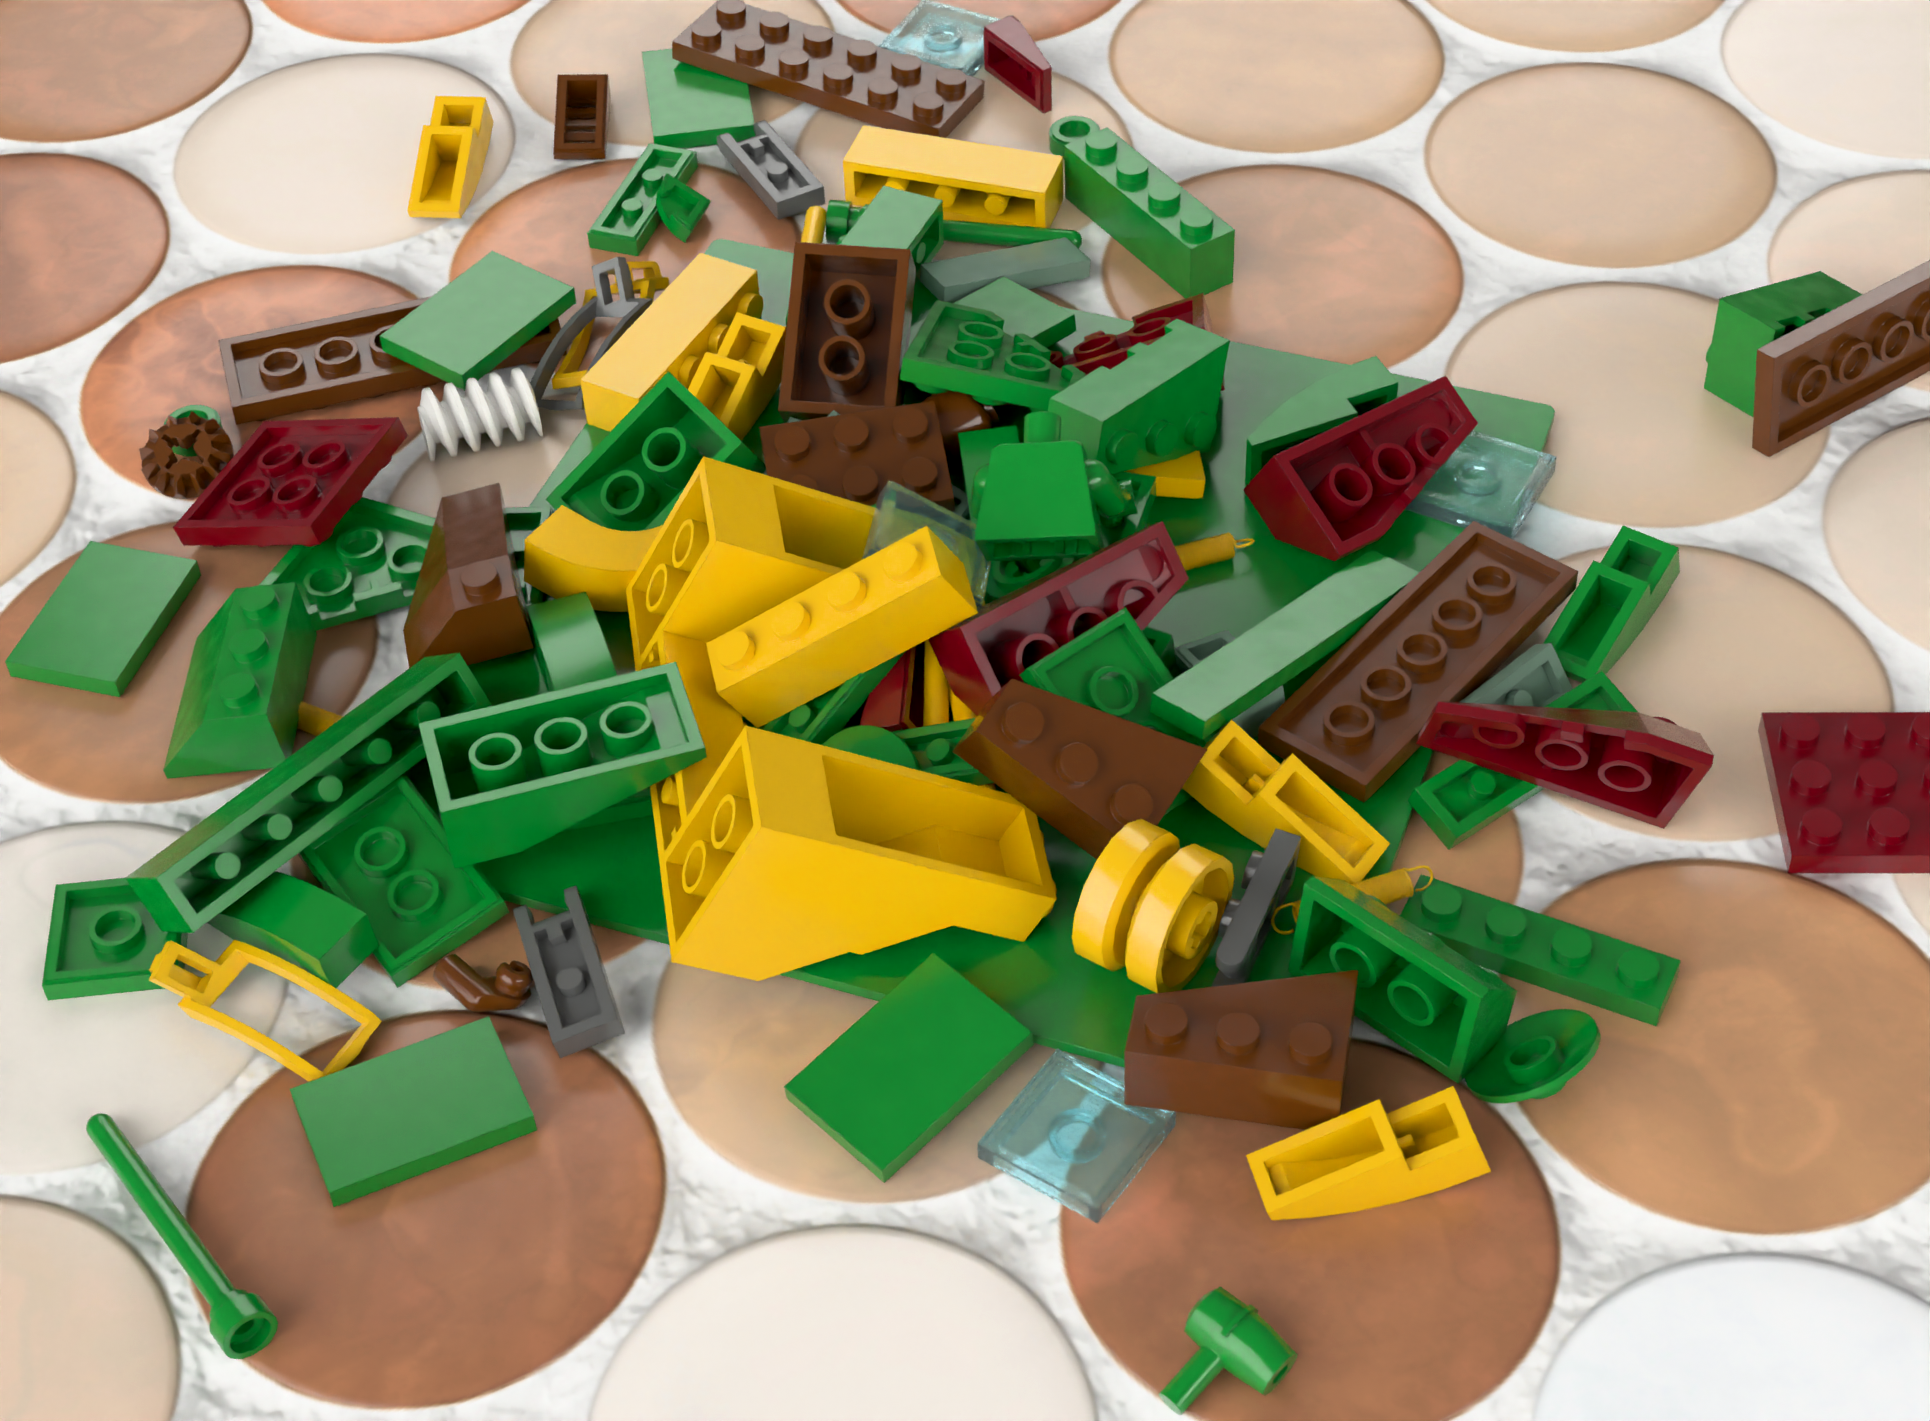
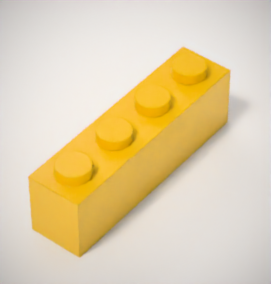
M863 125L843 159L846 201H852L853 205L856 206L870 204L884 185L943 200L944 220L1050 228L1064 200L1063 156Z
M699 253L581 378L580 382L587 424L611 432L668 371L688 389L706 351L714 354L718 353L737 312L760 319L763 310V298L759 295L757 270Z
M926 525L706 643L717 694L756 728H759L842 685L852 677L864 673L977 614L978 611L963 562Z

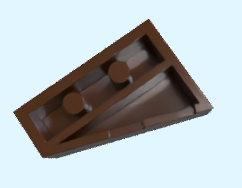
M1014 679L1006 683L987 701L953 750L955 754L1096 860L1112 837L1127 823L1143 819L1157 826L1207 751L1206 748Z
M1358 970L1137 995L1125 1047L1124 1104L1307 1130L1340 1116L1354 1024Z

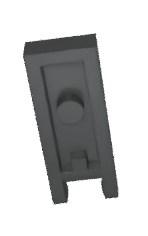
M766 120L754 123L756 136L736 142L728 132L717 136V144L722 155L778 220L788 216L799 215L812 206L825 204L824 186Z
M1276 828L1265 852L1262 853L1257 850L1252 852L1241 883V888L1246 891L1241 900L1230 898L1220 921L1218 936L1223 939L1216 953L1215 963L1219 971L1212 987L1246 983L1272 928L1271 919L1274 916L1275 910L1283 905L1294 882L1301 836ZM1279 911L1275 915L1274 922L1278 916Z
M577 885L563 890L564 899L569 910L539 922H534L532 912L526 904L513 909L551 1040L560 1058L625 1034L589 917Z

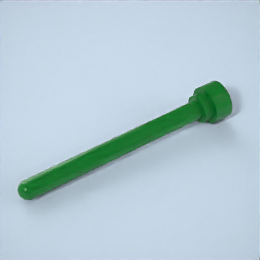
M830 199L826 215V241L837 243L842 235H847L858 220L862 207H853L852 201ZM943 219L944 241L1016 247L1066 237L1078 249L1082 244V237L1075 230Z
M105 1113L93 1115L86 1125L89 1137L211 1306L209 1330L223 1352L229 1358L244 1359L265 1348L275 1336L278 1328L277 1318L258 1294L248 1293L246 1290L234 1287L113 1118Z

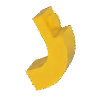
M562 505L525 539L524 581L556 599L586 592L594 610L628 612L626 588L636 574L639 565L663 525L642 531L613 530L600 526Z

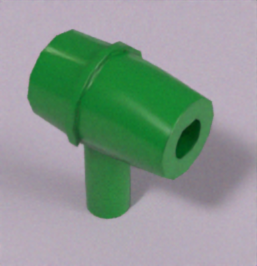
M1220 1286L1202 1296L1190 1311L1184 1332L1200 1348L1162 1389L1159 1397L1171 1410L1182 1415L1223 1368L1266 1396L1287 1375L1295 1363L1298 1354L1258 1315L1259 1310L1251 1304L1247 1306Z

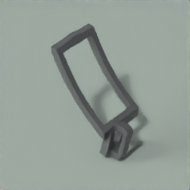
M615 257L592 266L597 297L586 303L558 332L543 355L530 382L539 408L556 411L585 410L581 386L576 401L542 399L561 357L571 342L595 317L622 318L604 340L588 368L589 371L652 304V298H635L630 269L625 257ZM608 274L616 276L620 300L615 302L612 300Z

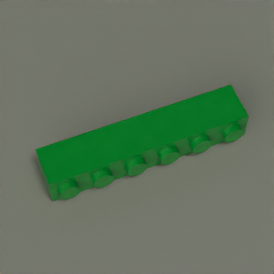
M460 652L424 657L126 877V880L162 932L194 933L426 757L419 723L493 705Z

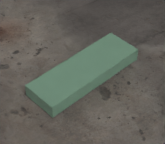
M1065 237L924 263L920 265V282L938 300L954 303L1003 276L1027 289L1086 279V277H1090L1091 259Z

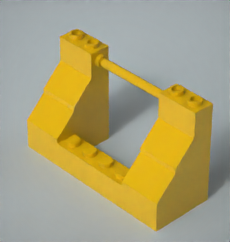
M703 456L639 565L636 574L626 588L635 670L639 671L672 662L677 663L707 756L650 786L671 962L761 981L848 952L863 955L950 926L962 927L1024 942L1040 920L1051 912L1057 899L1056 884L1051 877L1044 848V835L1040 830L1037 815L1010 794L997 791L995 783L977 786L750 727L743 722L742 715L716 692L706 643L926 525L963 562L976 607L984 606L985 601L979 581L978 566L974 560L968 535ZM949 685V702L954 721L976 718L977 716L953 694Z

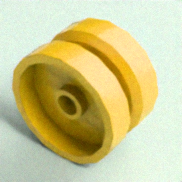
M1143 819L1127 823L1112 837L1098 857L1083 887L1074 914L1072 942L1075 953L1112 972L1126 967L1128 979L1155 993L1182 990L1195 976L1209 955L1218 936L1223 912L1232 896L1234 884L1232 863L1225 857L1195 843L1180 849L1179 838L1171 832Z

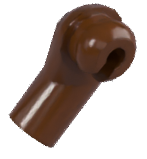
M451 954L437 964L433 974L434 980L473 1012L515 1010L524 1005L532 994L529 988L533 981L531 970L527 965L519 961H511L510 965L506 962L501 963L496 970V976L482 977L459 956Z

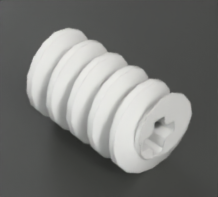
M520 368L512 369L508 387L497 372L490 374L486 392H484L475 378L467 380L465 396L463 397L452 382L446 383L441 402H439L429 387L422 390L420 406L417 409L430 462L435 461L437 443H442L450 456L453 457L457 456L459 438H465L471 449L475 452L480 450L482 433H487L496 447L502 446L504 428L509 427L518 442L524 441L526 423L531 422L541 437L543 436L540 414L533 388Z

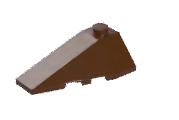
M499 483L441 498L403 629L409 668L428 656L460 652L466 664L472 665L534 648L503 494Z

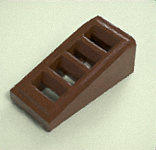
M608 74L558 75L553 148L554 159L606 158L611 101ZM571 107H596V108H571ZM569 119H596V120H569ZM594 130H595V132H568V131H594Z

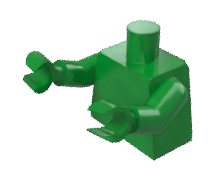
M1032 412L1024 417V443H1008L994 446L989 463L980 467L974 475L970 510L972 517L977 520L975 541L986 562L1084 558L1104 548L1098 508L1107 516V520L1138 514L1132 489V478L1117 481L1103 462L1097 459H1088L1082 442L1075 440L1061 441V417L1051 412Z

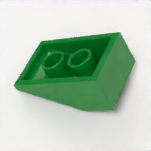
M668 371L545 500L555 510L564 505L588 520L606 528L619 531H642L661 526L665 523L703 456L761 474L766 471V467L733 432Z

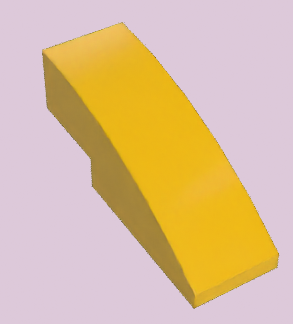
M435 96L430 125H423L407 209L409 217L461 218L465 213L483 171L494 123L486 97Z
M737 312L718 353L714 354L706 351L688 390L742 441L765 410L781 383L786 327Z
M1232 719L1205 744L1203 748H1206L1207 751L1182 787L1207 810L1264 849L1267 848L1276 828L1301 836L1297 867L1314 876L1345 880L1349 884L1360 882L1390 845L1379 832L1293 753L1280 764Z
M1454 1086L1389 1113H1386L1380 1099L1246 1155L1265 1209L1271 1220L1314 1218L1385 1206L1440 1191L1491 1172Z

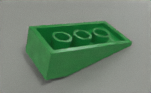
M676 662L419 723L454 869L520 853L707 757L705 746Z

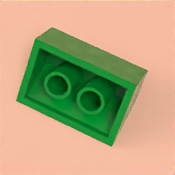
M296 582L236 588L196 638L163 769L167 779L275 768L292 755L299 722V705L304 698L317 637Z
M1312 876L1304 883L1287 971L1295 977L1358 970L1354 1016L1459 1084L1505 1034L1517 990L1504 983L1494 972L1479 967L1446 946L1436 935L1421 930L1390 910L1378 898L1363 893L1345 880Z

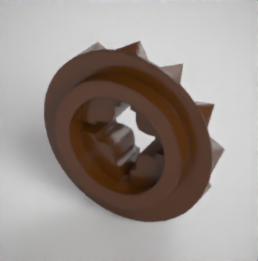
M193 411L188 417L179 419L168 415L166 424L157 431L149 429V440L145 447L139 449L142 459L141 470L148 483L159 493L176 499L199 497L233 458V446L225 430L221 428L214 418L210 420L204 419ZM194 443L193 448L202 463L194 459L191 461L187 458H183L177 463L178 459L171 448L173 446L176 448L180 446L188 449Z

